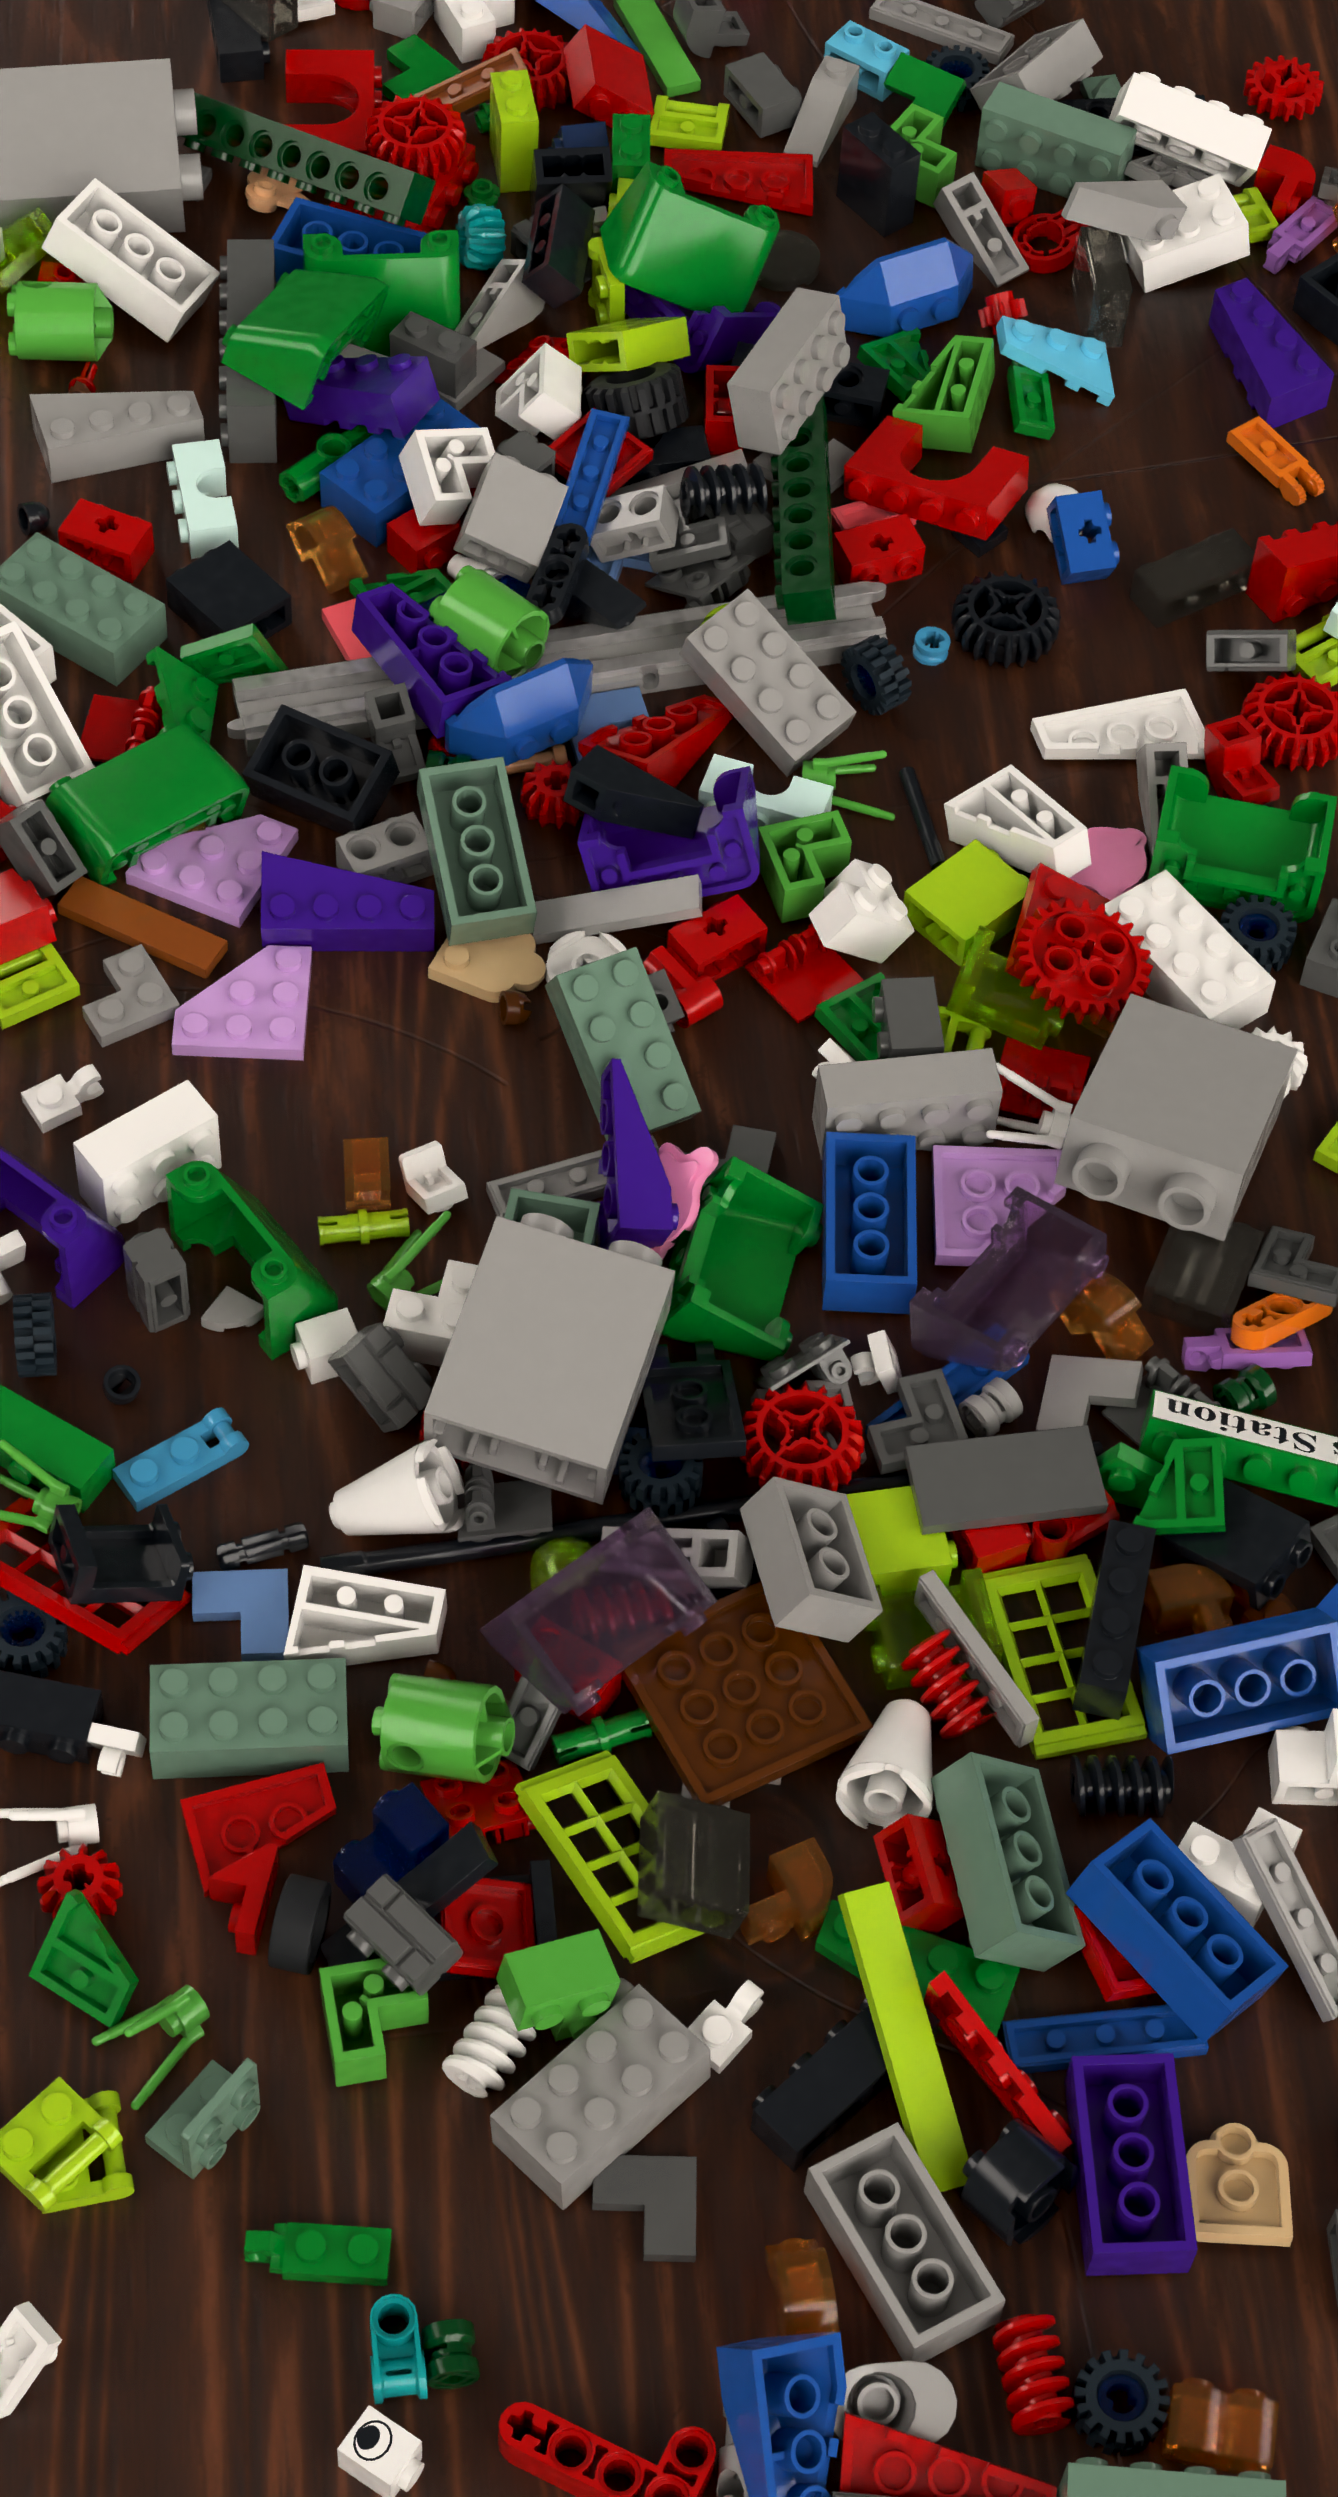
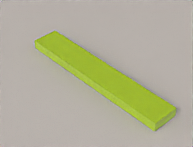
M888 1881L840 1894L837 1896L905 2135L940 2192L964 2186L968 2178L962 2173V2170L969 2157L890 1883Z

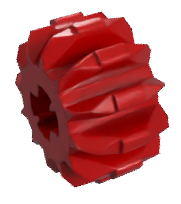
M552 758L548 766L536 762L533 772H525L522 790L520 791V802L522 807L526 808L528 820L539 819L542 828L552 823L560 830L564 822L575 826L579 817L584 816V812L563 801L569 775L573 768L570 760L563 765H557Z
M82 1843L76 1855H71L68 1850L62 1847L59 1852L61 1862L46 1860L43 1866L46 1876L39 1877L37 1889L38 1893L43 1895L40 1899L41 1909L45 1913H53V1921L66 1893L80 1885H84V1890L79 1891L84 1894L100 1920V1913L115 1916L117 1911L115 1900L122 1898L124 1892L123 1884L118 1880L121 1876L119 1866L116 1862L108 1863L107 1853L103 1849L89 1856L88 1847Z

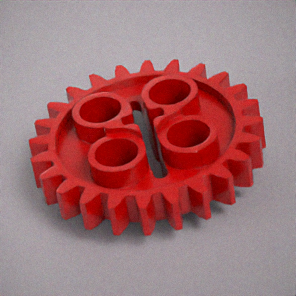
M1066 898L1062 908L1052 900L1046 910L1039 906L1032 917H1026L1014 940L1016 946L1012 952V957L1018 960L1013 970L1014 972L1024 974L1020 982L1021 987H1034L1030 996L1031 1000L1041 997L1047 1000L1043 1010L1048 1011L1054 1006L1060 1008L1059 1018L1062 1020L1069 1012L1074 1013L1077 1024H1081L1085 1015H1089L1094 1025L1099 1024L1103 1015L1112 1023L1118 1014L1122 1013L1130 994L1143 997L1151 980L1148 976L1153 969V965L1146 962L1151 952L1150 950L1139 949L1145 938L1143 936L1130 935L1134 926L1132 922L1124 925L1118 923L1120 912L1117 911L1110 917L1105 915V904L1101 903L1095 911L1090 909L1087 899L1083 900L1080 907H1075L1071 898Z

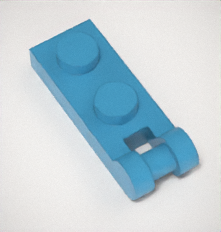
M222 1407L215 1408L208 1412L202 1421L113 1468V1479L136 1512H139L240 1457L247 1451L249 1442L241 1431H235L232 1428V1419L226 1410ZM217 1437L220 1441L219 1444L209 1448L206 1442Z

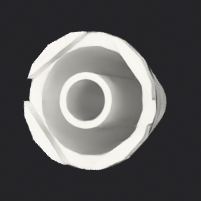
M434 1438L426 1440L337 1490L334 1494L333 1502L329 1506L333 1525L337 1529H341L347 1536L431 1534L457 1531L463 1526L465 1521V1508L458 1509L457 1495L464 1493V1484L451 1452L446 1446L437 1448L435 1444L438 1440Z
M899 1699L889 1702L840 1775L837 1782L836 1802L842 1813L856 1825L867 1829L868 1823L883 1826V1829H885L906 1814L928 1818L933 1809L931 1717L922 1705L911 1699Z

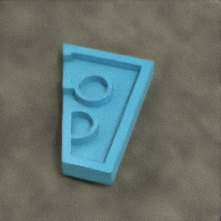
M1006 316L1000 318L996 325L1000 354L1040 374L1050 371L1064 378V386L1078 392L1080 387H1083L1098 395L1096 402L1109 407L1115 394L1105 342L1092 337L1064 332L1057 328L1053 329L1033 324L1026 320H1018Z

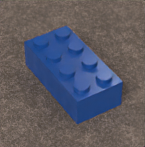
M296 197L272 237L275 250L276 283L284 272L290 274L295 269L304 270L303 234H330L341 241L343 255L420 253L421 239L428 233Z
M440 398L405 438L393 437L390 429H384V432L381 434H373L319 472L321 507L377 548L387 541V523L414 508L399 459V454L415 430L481 427Z
M826 1132L822 1162V1204H824L822 1211V1310L912 1314L917 1289L916 1136Z
M1317 1607L1136 1647L1148 1737L1167 1755L1327 1719L1330 1717L1333 1708L1338 1709V1621Z
M1151 1818L1093 1859L1066 1892V1895L1203 2043L1261 1998L1289 1967Z

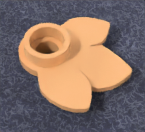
M262 167L260 174L251 171L247 176L248 185L245 189V196L248 199V206L255 211L271 213L277 209V206L289 210L296 197L309 200L305 195L301 194L302 189L295 187L297 179L290 178L288 184L267 177L269 169Z

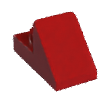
M268 1843L208 1878L210 1899L233 1904L228 1932L235 1933L236 1952L253 1956L257 1954L280 1868L277 1844Z

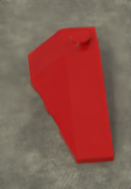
M703 694L666 706L665 715L648 718L642 714L632 718L631 726L619 730L613 724L602 727L579 741L578 751L584 757L596 745H599L675 788L734 716L718 698Z

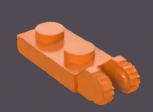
M1260 416L1228 432L1226 442L1276 488L1279 487L1282 497L1287 502L1289 501L1293 507H1298L1305 503V500H1307L1305 492L1314 497L1324 493V481L1308 464L1309 461Z

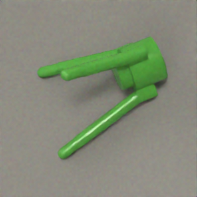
M880 750L832 758H813V761L803 760L802 778L834 786L833 790H836V775L875 772L877 769L875 764L861 765L855 763L886 758L887 752ZM834 795L832 797V805L889 821L895 819V814Z
M444 1211L423 1234L421 1230L416 1229L383 1270L367 1284L370 1296L382 1309L387 1311L393 1288L411 1291L415 1282L405 1268L451 1218L450 1211ZM443 1279L416 1291V1293L427 1295L438 1293Z
M0 1440V1448L50 1488L44 1487L38 1492L0 1473V1484L26 1498L34 1500L32 1513L37 1515V1517L0 1510L1 1521L33 1527L48 1534L51 1529L56 1505L75 1504L78 1514L80 1513L82 1500L69 1493L70 1486L53 1478L6 1440Z
M186 1984L158 2004L92 2038V2044L99 2046L122 2034H125L126 2037H132L158 2022L170 2037L174 2038L178 2034L183 2036L131 2102L133 2110H138L188 2048L205 2035L200 2024L210 2017V2012L202 1997L190 1985Z

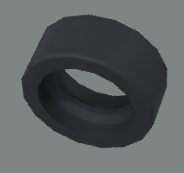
M290 1874L281 1892L272 1925L268 1950V1964L270 1967L310 1975L319 1956L320 1945L323 1942L328 1922L332 1895L331 1883Z

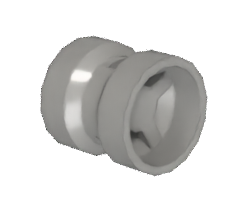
M995 1377L982 1387L980 1395L972 1394L959 1404L958 1410L968 1430L974 1436L980 1438L995 1435L999 1432L1000 1424L1003 1422L1010 1423L1023 1414V1404L1018 1393L1007 1381Z

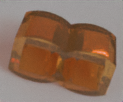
M1186 2378L1182 2380V2383H1173L1167 2395L1170 2396V2407L1164 2422L1161 2448L1162 2458L1186 2465L1214 2467L1234 2474L1245 2471L1270 2472L1274 2462L1279 2403L1266 2399L1265 2393L1250 2388H1240L1235 2390L1234 2393H1225L1214 2389V2385L1211 2382L1200 2378Z

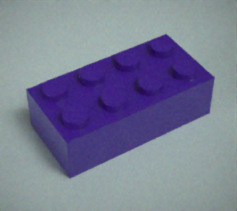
M1174 2054L1072 2056L1064 2083L1069 2127L1072 2131L1070 2139L1073 2142L1071 2146L1073 2164L1078 2168V2178L1075 2185L1085 2276L1189 2273L1198 2248Z

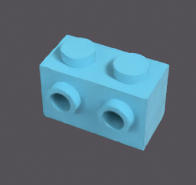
M849 20L825 42L824 57L827 55L860 65L858 90L883 102L892 93V91L885 88L884 82L900 53L903 52L909 55L910 50Z

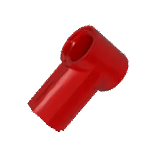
M663 945L657 947L650 952L643 962L648 975L665 969L685 1017L676 1022L680 1027L688 1028L723 1007L721 991L713 979L705 974L698 977L671 947L665 948Z
M1104 1489L1108 1502L1106 1513L1032 1522L1030 1530L1032 1545L1028 1549L1030 1557L1036 1563L1066 1558L1070 1550L1107 1530L1110 1519L1119 1521L1120 1514L1116 1509L1115 1500ZM1044 1534L1054 1535L1058 1539L1047 1538Z

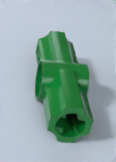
M357 425L352 430L347 429L341 434L327 433L322 435L317 440L314 452L279 474V485L283 488L286 497L296 504L299 501H305L320 491L319 472L372 436L373 433H368L365 425Z

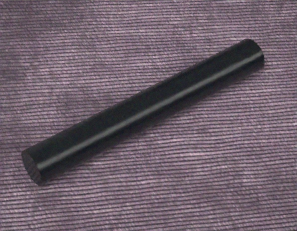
M905 767L899 771V777L931 870L933 871L944 863L946 859L913 767Z

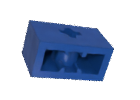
M1102 490L1056 496L1046 510L1061 585L1107 579L1116 569L1120 555L1117 542L1111 540L1109 526L1112 523L1111 508L1108 502H1104Z

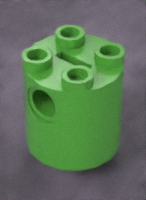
M18 281L17 285H12L11 293L7 294L8 317H14L15 321L13 323V332H9L8 335L9 356H18V359L98 361L113 339L114 309L99 288L98 283Z
M470 565L463 567L458 572L455 582L449 587L444 596H438L429 608L430 617L434 619L436 625L448 626L458 634L457 641L471 652L477 649L488 658L487 665L497 673L503 670L512 678L519 677L527 669L534 667L544 653L545 642L550 628L548 615L482 569H475Z
M393 1673L389 1680L388 1695L384 1707L377 1706L372 1717V1733L374 1736H380L379 1766L383 1771L484 1784L492 1779L498 1768L501 1756L506 1757L510 1754L515 1739L514 1719L505 1701L502 1689L490 1684Z

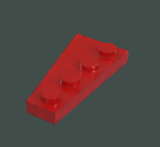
M664 148V165L672 167L680 174L684 190L754 205H766L773 209L811 217L813 215V154Z
M944 1970L928 1983L923 2000L924 2005L940 2020L939 2028L1014 2119L1020 2118L1025 2124L1031 2125L1065 2156L1073 2144L1068 2137L1072 2134L1069 2125L1056 2110H1048L1037 2095L1039 2092L1033 2081L1023 2070L1016 2067L1005 2052L1001 2042L987 2028Z
M844 2411L838 2491L899 2497H1056L1057 2487L1054 2484Z

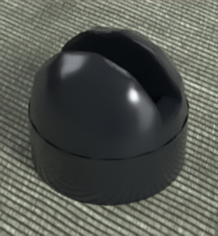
M34 501L18 505L17 517L22 532L25 535H32L36 532L40 533L47 528L50 513L45 505Z
M113 1366L104 1376L102 1384L103 1393L107 1400L113 1404L126 1405L137 1397L141 1386V1379L137 1371L130 1366ZM126 1380L130 1382L131 1385L122 1393H115Z

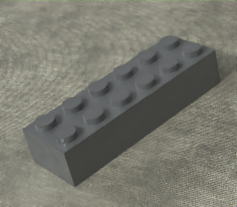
M227 239V256H220V279H227V283H220V307L227 308V310H219L220 334L225 335L232 324L238 326L275 289L274 239ZM219 338L220 362L226 349L222 345L223 338ZM219 366V388L222 391H226V394H219V418L227 419V423H221L220 425L221 447H229L230 463H277V395L228 366Z

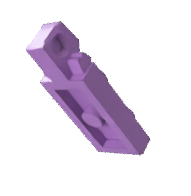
M1315 196L1309 198L1273 231L1267 245L1269 249L1266 252L1267 258L1263 268L1276 274L1285 267L1288 260L1294 264L1302 260L1338 227V209L1325 204L1324 201Z
M1215 1328L1214 1335L1183 1338L1181 1360L1185 1370L1206 1372L1210 1368L1217 1370L1222 1368L1241 1371L1252 1364L1259 1365L1262 1368L1277 1367L1280 1369L1312 1366L1313 1351L1304 1329L1261 1350H1247L1236 1346L1230 1338L1231 1328Z

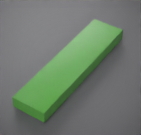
M614 0V9L636 47L643 54L646 64L664 95L671 98L700 91L701 79L655 1Z

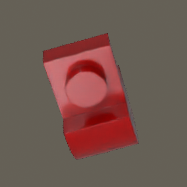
M1270 144L1257 168L1254 187L1259 189L1265 200L1273 202L1271 211L1280 225L1312 197L1316 174L1311 163L1303 156Z
M1243 715L1205 725L1204 756L1210 781L1219 797L1232 798L1233 800L1259 805L1278 800L1280 797V785L1260 764L1262 736Z

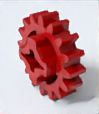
M1279 55L1278 60L1273 61L1267 56L1264 58L1263 64L1255 61L1252 70H1247L1243 95L1248 96V105H1257L1256 113L1269 112V119L1273 120L1276 116H1282L1283 120L1288 122L1289 117L1294 115L1298 120H1302L1304 112L1312 115L1314 114L1315 107L1320 106L1324 81L1319 80V71H1309L1310 63L1307 62L1299 65L1297 57H1293L1291 60L1286 59L1285 61L1284 56Z

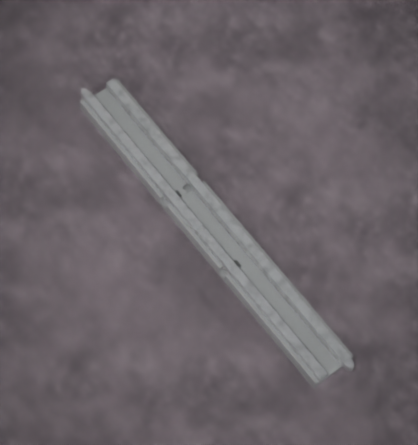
M860 581L835 585L836 619L796 625L787 624L785 609H777L775 595L756 597L817 667L841 663V659L844 658L842 653L846 649L870 636L879 635L880 638L885 637L887 639L882 616H875L871 605L884 599L886 594V585L884 583ZM730 602L635 616V620L630 625L618 630L592 623L549 629L545 650L541 659L534 667L527 669L522 675L561 658H575L581 661L589 659L593 664L591 694L639 686L641 694L704 685L705 683L681 657L680 651L686 637L702 624L710 611ZM373 657L233 678L232 694L238 719L227 724L228 737L244 739L247 755L252 756L278 709L283 704L360 738H369L371 736L365 712L364 692L394 684ZM413 709L416 718V730L428 728Z

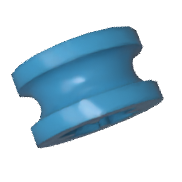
M921 628L917 631L912 648L914 658L921 664L928 666L943 663L948 656L951 644L950 636L941 628ZM932 643L933 648H930V644H928L927 646L925 644Z

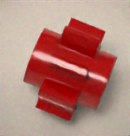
M1012 290L985 297L986 307L978 310L982 328L992 327L994 336L997 335L996 325L1002 316L1018 320L1028 316L1024 298L1014 299Z

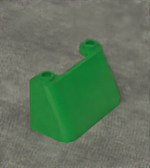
M647 161L601 226L600 233L608 267L620 282L693 311L705 310L710 313L713 306H725L731 313L745 311L778 235L780 224L777 213L766 205H750L745 211L744 217L687 195L681 182V176L675 169L670 166H660Z
M435 230L426 234L421 239L420 253L343 255L341 241L330 234H303L304 270L375 277L389 285V292L372 337L363 348L390 356L389 334L410 311L431 319L453 331L460 323L458 230Z
M295 269L290 274L284 272L277 282L275 289L238 326L232 324L227 330L222 341V345L226 349L221 363L304 410L313 400L314 395L312 391L317 378L322 381L326 378L332 361L346 346L352 342L363 348L370 341L388 295L389 285L375 277L303 269Z
M176 721L163 727L156 737L73 779L71 776H66L57 780L49 788L51 794L47 797L45 804L54 815L56 822L72 847L76 850L88 871L87 875L90 880L107 887L117 880L113 873L114 870L120 869L126 864L129 868L136 865L139 855L203 822H206L209 827L216 823L217 817L222 824L240 818L250 793V788L242 776L190 724L180 725Z
M1171 765L1148 879L1167 870L1203 906L1226 910L1227 905L1231 902L1235 905L1237 898L1244 897L1245 901L1248 902L1250 895H1257L1258 902H1263L1264 897L1267 896L1272 898L1270 905L1275 906L1278 901L1284 904L1283 913L1290 910L1294 915L1292 921L1301 923L1311 919L1315 912L1325 876L1338 797L1319 792H1307L1295 797L1291 810L1208 795L1209 780L1206 775L1194 768Z
M731 1157L706 1179L700 1194V1208L696 1222L691 1231L684 1229L676 1239L668 1269L675 1270L671 1306L662 1335L670 1339L692 1344L694 1342L712 1341L714 1349L765 1361H771L777 1356H783L791 1345L793 1333L789 1332L790 1322L780 1317V1312L796 1255L806 1246L809 1248L813 1247L822 1233L823 1225L819 1222L824 1204L737 1157Z
M204 1161L188 1162L165 1175L171 1237L184 1252L191 1248V1244H203L210 1247V1251L216 1256L234 1246L252 1267V1284L263 1298L265 1330L258 1335L259 1345L271 1360L289 1351L290 1344L296 1342L295 1323L338 1310V1297L335 1291L253 1194L212 1164Z

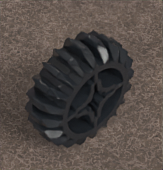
M1006 570L1001 576H995L990 571L985 579L975 576L971 584H964L960 594L954 600L951 624L954 630L955 641L961 642L963 652H973L975 661L982 658L988 659L990 667L995 662L1003 663L1006 669L1011 663H1016L1021 668H1023L1027 660L1037 663L1041 655H1048L1052 644L1055 643L1058 637L1061 616L1059 615L1060 610L1057 609L1056 598L1050 596L1048 587H1038L1036 578L1029 581L1024 580L1022 572L1017 577L1009 576ZM982 613L984 617L979 618L978 614ZM1032 621L1034 624L1030 626L1027 622Z

